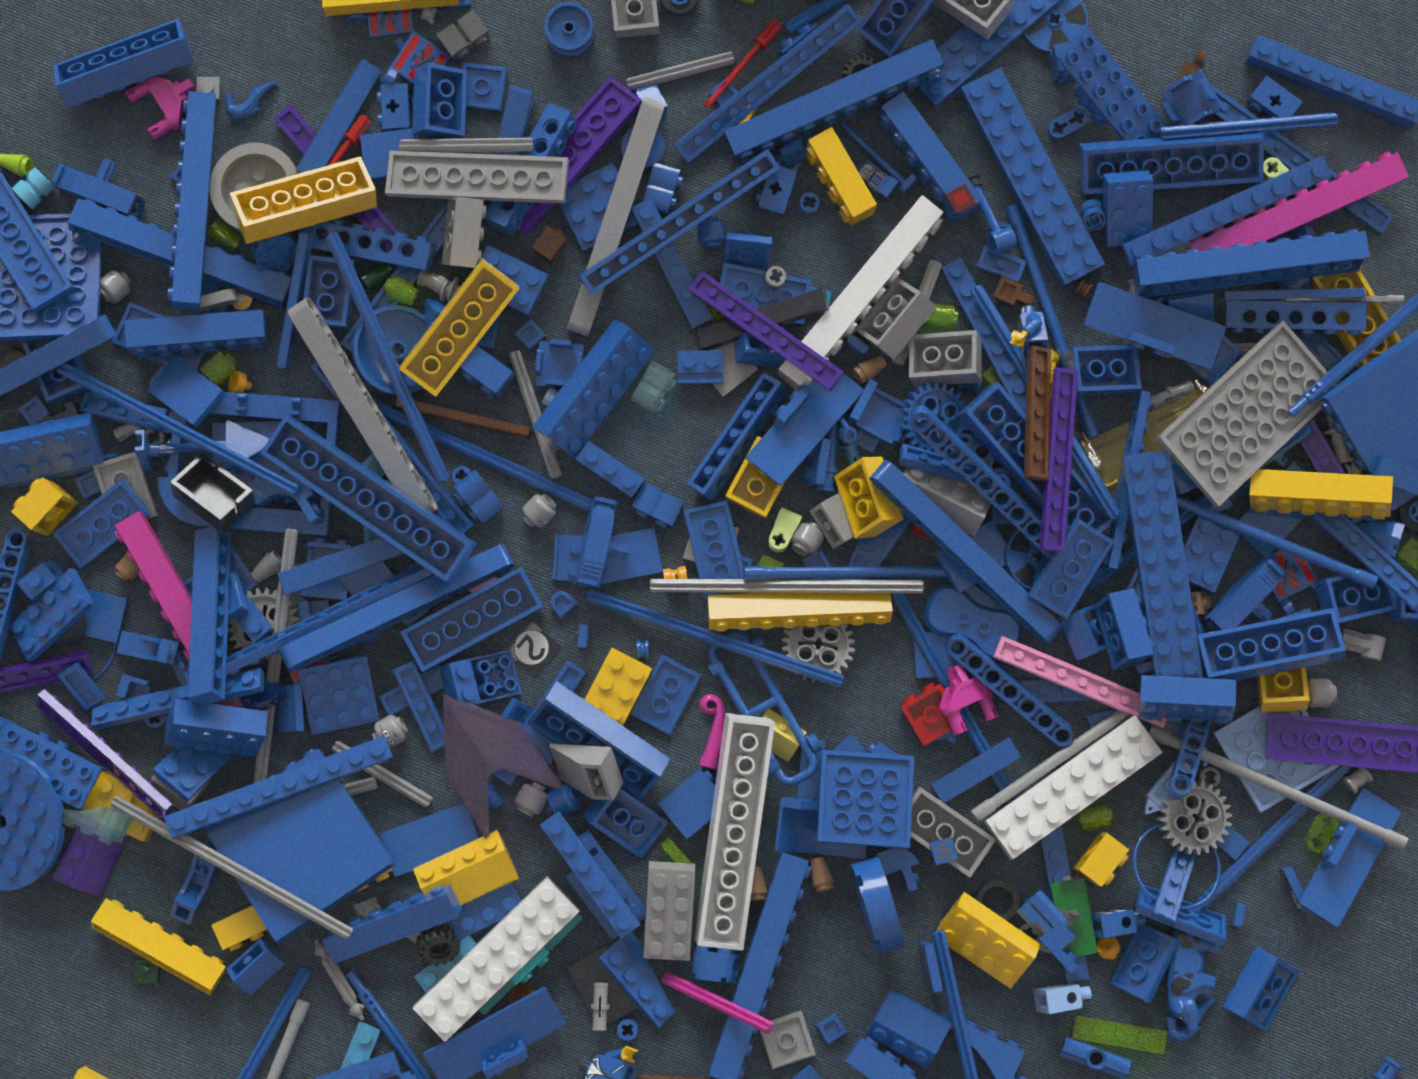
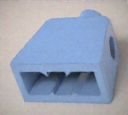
M1067 983L1033 989L1036 1011L1046 1014L1079 1009L1083 1007L1082 1001L1092 999L1090 987H1080L1079 984Z

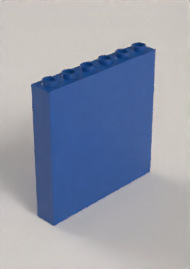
M1417 329L1331 387L1320 397L1323 402L1321 404L1322 409L1327 415L1331 416L1334 421L1332 422L1333 428L1337 433H1341L1344 439V447L1348 452H1352L1355 458L1353 460L1355 466L1360 471H1363L1364 475H1374L1381 456L1418 470ZM1393 486L1391 511H1394L1416 495Z
M319 748L316 750L311 749L303 755V759L299 762H292L285 766L284 772L325 758L326 756ZM340 778L204 828L220 854L324 913L396 865ZM235 877L275 942L282 943L313 922L311 919Z

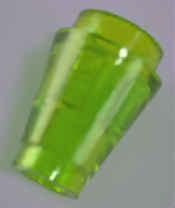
M219 219L207 231L211 235V239L233 251L242 241L225 221L222 222Z

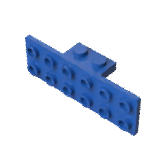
M1085 27L1057 56L1058 61L1079 85L1073 91L1077 97V102L1087 109L1090 113V118L1096 124L1111 125L1122 140L1157 138L1161 134V128L1167 127L1089 27Z
M1102 282L1097 284L1084 320L1085 326L1132 342L1131 346L1144 350L1147 347L1153 349L1152 353L1155 355L1166 357L1167 354L1207 369H1211L1226 330V327Z
M844 374L831 392L814 380L809 386L804 385L801 390L796 389L789 397L790 402L788 405H782L775 413L777 418L774 425L747 454L746 460L778 486H781L859 398L864 389L846 374Z
M0 716V752L17 753L34 761L51 778V785L56 795L59 794L62 801L82 809L102 772V767L70 751V745L60 740L57 743L51 741L53 738L51 735L42 731L39 734L33 733Z
M1365 788L1360 790L1348 811L1355 816L1390 830L1393 829L1401 815V811ZM1342 822L1333 833L1334 838L1332 842L1324 849L1322 853L1323 858L1298 901V904L1334 927L1340 925L1385 843L1381 839L1357 829L1358 827L1351 822L1347 824Z
M542 987L452 1036L446 1042L443 1041L423 1053V1056L438 1079H467L482 1070L486 1078L489 1079L493 1076L501 1075L513 1065L521 1064L528 1058L526 1046L566 1025V1020L547 989Z

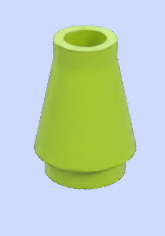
M1 153L0 167L23 177L33 169V160L28 155Z

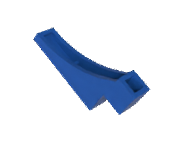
M945 1010L944 1013L938 1011V1015L952 1022L949 1010ZM966 1019L970 1044L985 1061L994 1079H1028L1018 1074L1017 1078L1014 1077L1025 1053L1020 1049L1021 1044L1011 1039H1008L1007 1042L999 1039L1000 1034L989 1029L985 1033L978 1029V1024ZM951 1024L950 1029L954 1031L953 1024Z

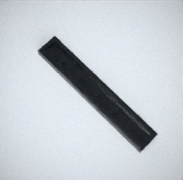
M822 287L757 310L777 325L783 326L828 311L829 306L826 291ZM729 319L697 329L702 351L735 342L743 332H746Z

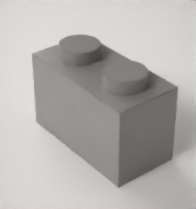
M840 493L821 502L810 510L833 550L854 538Z

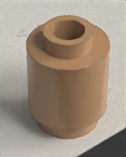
M127 553L115 566L118 569L116 574L124 581L128 579L133 581L140 570L136 562H131Z

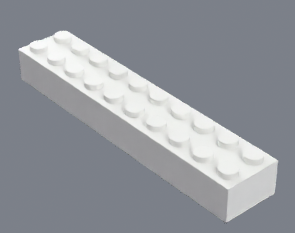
M922 195L801 342L826 360H829L830 354L835 356L842 347L843 338H848L854 333L858 325L856 322L859 319L862 321L872 308L870 305L873 302L876 304L886 291L885 287L887 285L891 286L896 278L899 277V270L901 268L905 270L910 265L914 257L913 253L915 251L919 253L926 245V241L929 239L927 236L929 234L933 236L940 228V224L943 222L941 219L943 211ZM785 361L779 368L778 376L795 390H801L804 385L809 386L813 379L788 361Z
M725 713L694 936L698 946L743 950L775 726V722L770 718Z

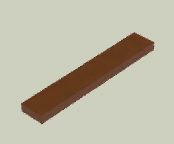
M1031 345L1027 347L1024 478L1045 482L1048 480L1051 349Z
M397 398L396 406L404 410L399 398ZM415 401L420 413L423 415L522 438H530V427Z

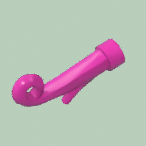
M707 694L701 699L700 708L706 714H715L704 754L701 755L699 766L717 770L725 720V707L718 696ZM708 701H712L716 707L709 709L706 704Z

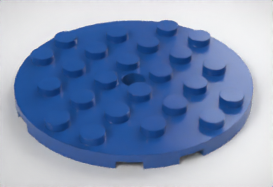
M0 752V816L3 815L7 822L6 826L2 827L0 818L1 891L27 887L45 876L59 856L65 833V827H62L61 814L64 813L60 795H56L51 785V778L34 761L13 752Z

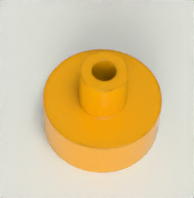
M234 371L231 374L228 382L229 392L243 393L245 389H251L252 382L247 381L245 373Z
M1116 937L1100 938L1096 943L1098 954L1103 959H1115L1120 951V944Z

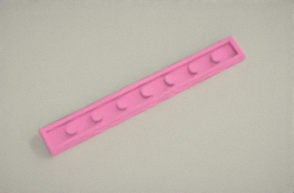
M1001 636L993 658L1131 716L1136 715L1138 719L1157 727L1164 728L1167 718L1147 720L1144 717H1139L1138 692Z

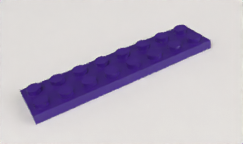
M611 76L575 115L577 121L576 129L567 139L563 152L558 155V157H568L569 160L566 191L641 106L642 99ZM533 202L531 208L523 216L521 226L517 230L527 237L556 203Z
M1267 713L1264 759L1418 773V727Z

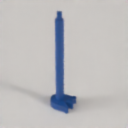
M843 121L840 123L846 134L890 176L899 181L898 183L901 186L898 190L903 195L919 181V177L915 173H912L905 179L850 125H846Z

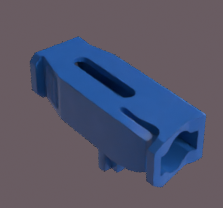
M105 158L96 177L59 164L51 183L57 190L81 200L89 199L102 208L110 207L117 210L121 215H132L138 219L145 204V200L138 196L137 193L109 183L116 163ZM135 203L139 204L136 213L132 212Z
M596 496L590 503L573 584L598 588L607 554L627 559L630 545L610 541L617 501ZM600 503H608L610 504V506L602 505Z
M1262 556L1221 596L1212 607L1211 612L1202 618L1203 621L1213 631L1235 628L1251 612L1261 622L1269 621L1273 614L1261 601L1286 575L1285 572L1274 561Z

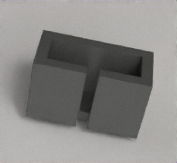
M474 10L458 19L457 23L459 25L457 27L452 23L436 34L438 41L453 62L457 59L463 60L470 54V50L475 47L480 48L488 42L490 37L489 31Z

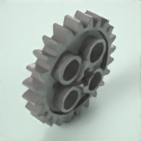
M256 588V595H253L251 591H247V595L263 615L264 605L268 606L265 618L273 627L274 620L271 618V611L276 608L278 590H275L272 595H270L269 588L265 589L264 594H262L260 588ZM292 600L289 601L286 628L301 620L300 617H294L298 609L290 608L294 603ZM236 619L228 622L232 624V628H229L227 632H233L234 634L229 640L237 641V644L234 646L235 649L240 647L245 649L255 644L253 641L247 640L246 632Z
M848 624L839 626L818 625L816 627L795 626L790 628V630H784V635L787 638H783L781 643L786 646L782 647L781 653H787L786 656L841 674L840 668L846 671L848 669V665L845 662L852 663L853 658L849 655L854 654L855 649L850 646L855 644V640L849 639L853 632H846ZM805 630H811L814 636L807 638L802 633ZM832 633L836 635L837 639L829 641L825 638V635ZM816 643L821 644L820 650L816 649ZM806 651L811 654V658L804 660L799 654ZM824 655H830L833 657L834 661L831 663H826L823 661L822 657Z
M1194 780L1191 791L1184 799L1174 800L1166 792L1169 799L1161 800L1165 808L1158 809L1159 812L1163 813V817H1159L1157 820L1164 822V825L1159 830L1167 831L1163 838H1172L1169 845H1177V851H1183L1185 848V854H1191L1193 851L1195 855H1200L1201 850L1204 853H1209V846L1212 849H1217L1215 842H1224L1221 837L1222 834L1229 835L1225 830V826H1232V824L1227 822L1226 818L1232 817V814L1226 813V810L1231 806L1223 804L1227 798L1226 796L1218 797L1220 789L1212 791L1213 784L1208 783L1205 786L1204 781H1198L1196 784ZM1181 785V789H1180V787L1175 786V788H1176L1177 791H1179V792H1184V791H1185V789H1184V787H1183L1182 785ZM1189 796L1193 798V805L1190 808L1186 805V800ZM1209 806L1213 809V815L1210 818L1206 815V810ZM1193 813L1198 818L1197 821L1192 817ZM1181 816L1184 820V824L1179 829L1176 825V821ZM1199 827H1202L1204 834L1199 839L1196 831Z

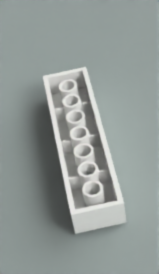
M1134 715L983 823L1010 860L1014 859L1156 758L1162 751L1136 715Z
M546 876L414 1004L413 1010L446 1042L579 912V908Z

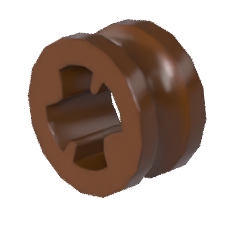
M1084 277L1073 295H1080L1081 300H1083L1094 283H1088Z

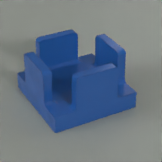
M1202 69L1189 76H1183L1166 88L1167 91L1162 93L1166 100L1162 105L1172 122H1178L1180 126L1199 124L1224 108Z
M549 339V342L539 341L536 357L535 386L561 389L583 361L584 345L573 344L569 340Z

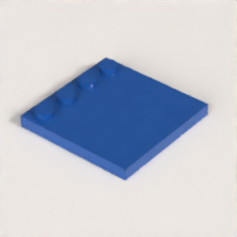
M822 750L817 843L910 849L914 756Z

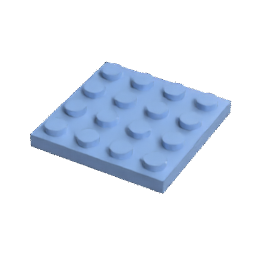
M1259 705L1212 733L1228 760L1296 790L1302 789L1339 767L1335 765L1264 759L1267 713L1309 717L1306 710L1261 713ZM1238 776L1259 812H1263L1286 798Z

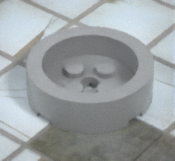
M264 143L242 144L225 153L215 165L209 186L211 201L221 218L232 229L242 233L232 211L230 193L299 173L295 171L296 167L290 158L278 148Z

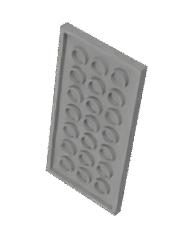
M1283 320L1156 439L1170 453L1215 507H1219L1322 409L1321 404L1323 402L1319 398L1312 405L1308 404L1294 418L1287 413L1302 398V394L1321 379L1327 371Z

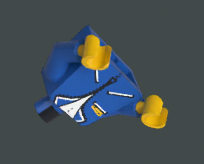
M625 1046L623 1049L608 1051L604 1055L597 1054L593 1062L584 1059L580 1063L579 1072L586 1075L585 1079H633L638 1067L631 1064L635 1062L632 1056L638 1050Z

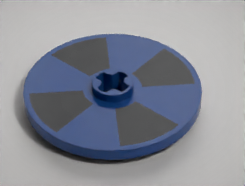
M1063 0L1025 32V38L1038 50L1047 53L1052 52L1053 45L1072 41L1088 26V13L1085 5L1081 0ZM1051 17L1054 19L1059 18L1057 25L1054 22L1050 24Z
M1031 523L1028 528L1034 530L1039 527V524ZM1017 529L1007 542L1005 562L1011 577L1023 588L1031 590L1050 559ZM1037 553V556L1040 557V560L1037 561L1036 558L1033 557V554Z

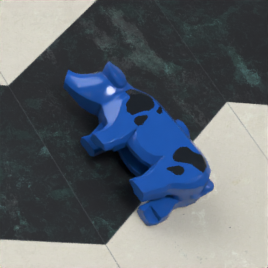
M1175 928L1172 931L1171 937L1180 942L1166 970L1165 986L1168 1010L1172 1015L1184 1022L1188 1032L1198 1027L1196 996L1200 994L1211 996V991L1215 987V977L1202 973L1204 967L1202 952H1213L1218 955L1220 945Z

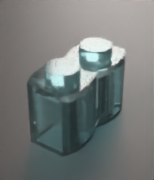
M652 361L630 401L652 414H655L656 411L661 412L667 401L664 399L668 391L672 392L678 382L675 379L676 373Z

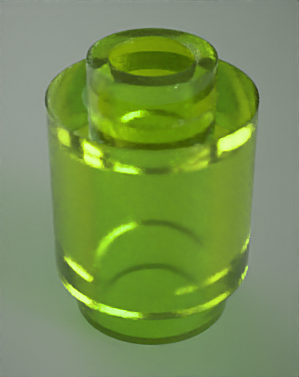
M394 276L392 279L388 278L383 288L386 291V297L403 305L408 304L410 306L415 301L419 289L414 287V284L397 276Z
M934 304L936 306L935 310L925 321V323H930V326L952 328V324H957L958 311L954 310L952 305Z
M1105 803L1085 808L1083 812L1078 813L1083 830L1088 829L1092 831L1111 825V820H1114L1111 807H1106Z

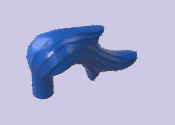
M268 82L257 88L252 85L248 99L241 105H234L233 94H225L226 114L228 117L238 120L263 110V108L258 106L261 97L279 83Z
M1206 998L1196 1005L1198 1009V1024L1206 1010L1216 1001V998ZM1175 1016L1166 1018L1167 1034L1175 1042L1185 1041L1202 1029V1026L1198 1025L1197 1028L1188 1032L1184 1022L1177 1026Z

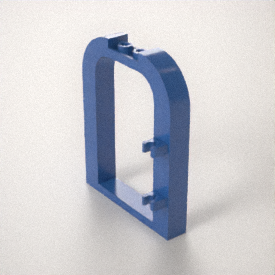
M225 392L206 416L280 422L285 415L292 416L301 423L328 425L326 440L338 448L342 404L336 400ZM173 410L170 411L168 417L187 427L191 425ZM163 429V433L172 435V438L168 439L167 444L185 443L184 439ZM184 453L170 454L169 461H166L165 474H168V478H158L159 491L165 506L174 516L187 524L200 528L210 527L211 525L173 497L170 481L182 471ZM321 496L320 507L323 511L321 515L324 521L318 525L310 523L303 511L252 507L241 518L237 515V522L228 530L285 534L286 529H296L300 536L330 538L333 503Z

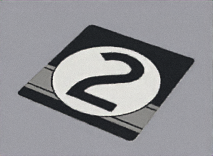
M528 620L504 648V651L511 650L513 659L537 678L561 650L562 646L534 622Z

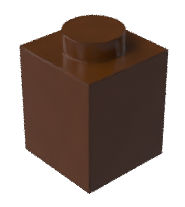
M547 226L533 245V252L552 264L567 244V240L564 237L565 233L557 227L552 229Z

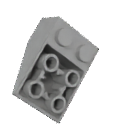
M549 744L562 781L591 799L613 801L623 784V779L611 747Z

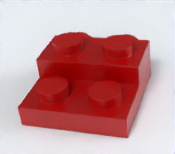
M934 683L927 685L921 689L923 691L921 695L915 697L912 694L902 700L903 705L900 706L901 711L910 726H912L922 746L952 730L947 716L944 717L940 709L941 699L944 694L941 684L935 686Z

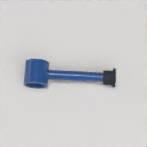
M974 173L967 177L983 199L980 208L992 231L986 236V243L990 253L996 255L1015 249L1017 246L1016 235L1010 227L1000 228L981 189L980 174Z

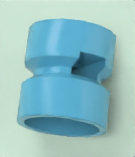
M34 167L26 174V180H20L12 189L33 210L42 201L41 196L47 197L55 187Z

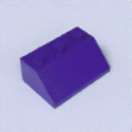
M82 815L53 879L71 888L100 897L129 835L91 817Z

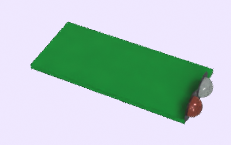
M1081 873L1076 874L1075 879H1071L1070 876L1066 875L1062 881L1050 883L1054 904L1061 909H1075L1081 914V919H1073L1069 926L1076 934V937L1064 947L1065 951L1070 949L1076 956L1098 953L1085 883L1086 877Z

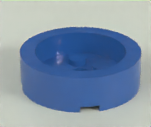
M875 857L851 864L852 874L856 876L854 879L856 891L876 954L904 947L896 908L879 858Z

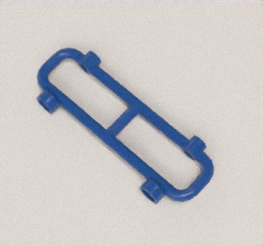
M732 630L723 634L766 649L759 635L750 639L746 633L740 630ZM710 644L708 647V657L712 664L708 667L714 678L719 676L740 715L756 717L777 705L809 761L807 769L793 777H788L782 771L771 751L768 769L769 776L774 774L777 780L786 786H794L810 778L818 768V759L815 753L823 748L814 733L805 737L764 663L751 658L772 697L748 710L717 655L719 647Z

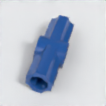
M1067 1036L1064 1037L1060 1046V1056L1089 1066L1092 1069L1100 1070L1121 1079H1125L1129 1073L1131 1060L1104 1051L1098 1047ZM1093 1052H1099L1100 1060L1096 1064H1091L1089 1060Z

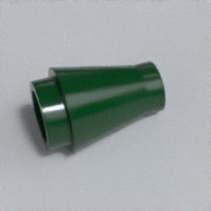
M384 262L363 270L362 274L358 277L367 291L375 290L393 273V269L389 263Z

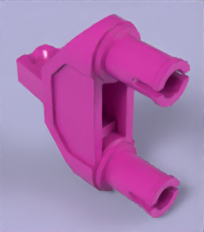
M152 76L124 92L132 104L148 93L150 95L153 94L165 114L163 120L147 128L156 141L171 130L174 132L181 129L182 120L184 119V99H188L189 91L193 92L196 88L190 79L178 83V81L172 83L170 80Z
M961 664L947 669L950 686L944 691L940 709L944 717L947 716L953 735L967 731L960 711L961 708L969 704L979 702L985 721L999 716L992 700L994 693L989 687L975 677L969 679Z

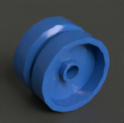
M574 2L560 3L553 7L546 15L544 28L547 43L557 55L565 58L579 57L592 46L595 36L593 21L588 10L582 5Z

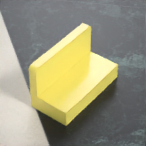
M768 709L762 718H770L775 722L771 751L788 762L798 748L799 743L785 718Z

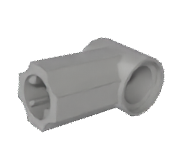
M1345 628L1342 629L1341 635L1346 650L1359 653L1367 659L1381 661L1386 638L1374 634H1362Z

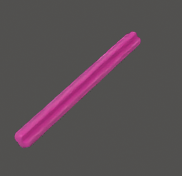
M666 972L662 978L663 984L766 1034L770 1033L773 1028V1022L672 973Z

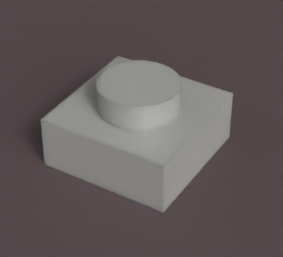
M197 77V92L215 93L216 101H220V77Z

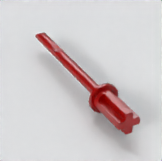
M772 19L759 36L753 38L755 42L753 48L704 105L705 107L709 108L715 103L760 49H768L767 45L782 29L780 23Z
M361 114L348 133L343 134L346 141L327 166L338 163L351 144L358 146L360 135H363L372 123L367 116Z

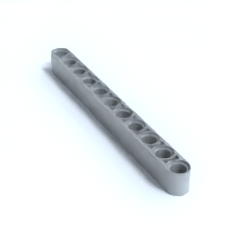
M646 96L643 97L587 269L618 248L665 107L663 102ZM581 284L566 330L588 337L604 287L593 295H589L583 284Z
M305 298L288 309L292 322L392 485L430 512L436 511L438 509L436 501L313 301Z

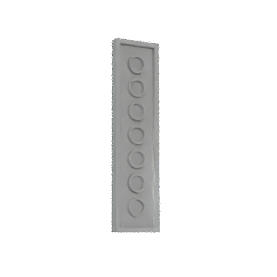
M390 151L385 194L388 197L438 199L465 197L488 201L565 204L569 160L568 157Z

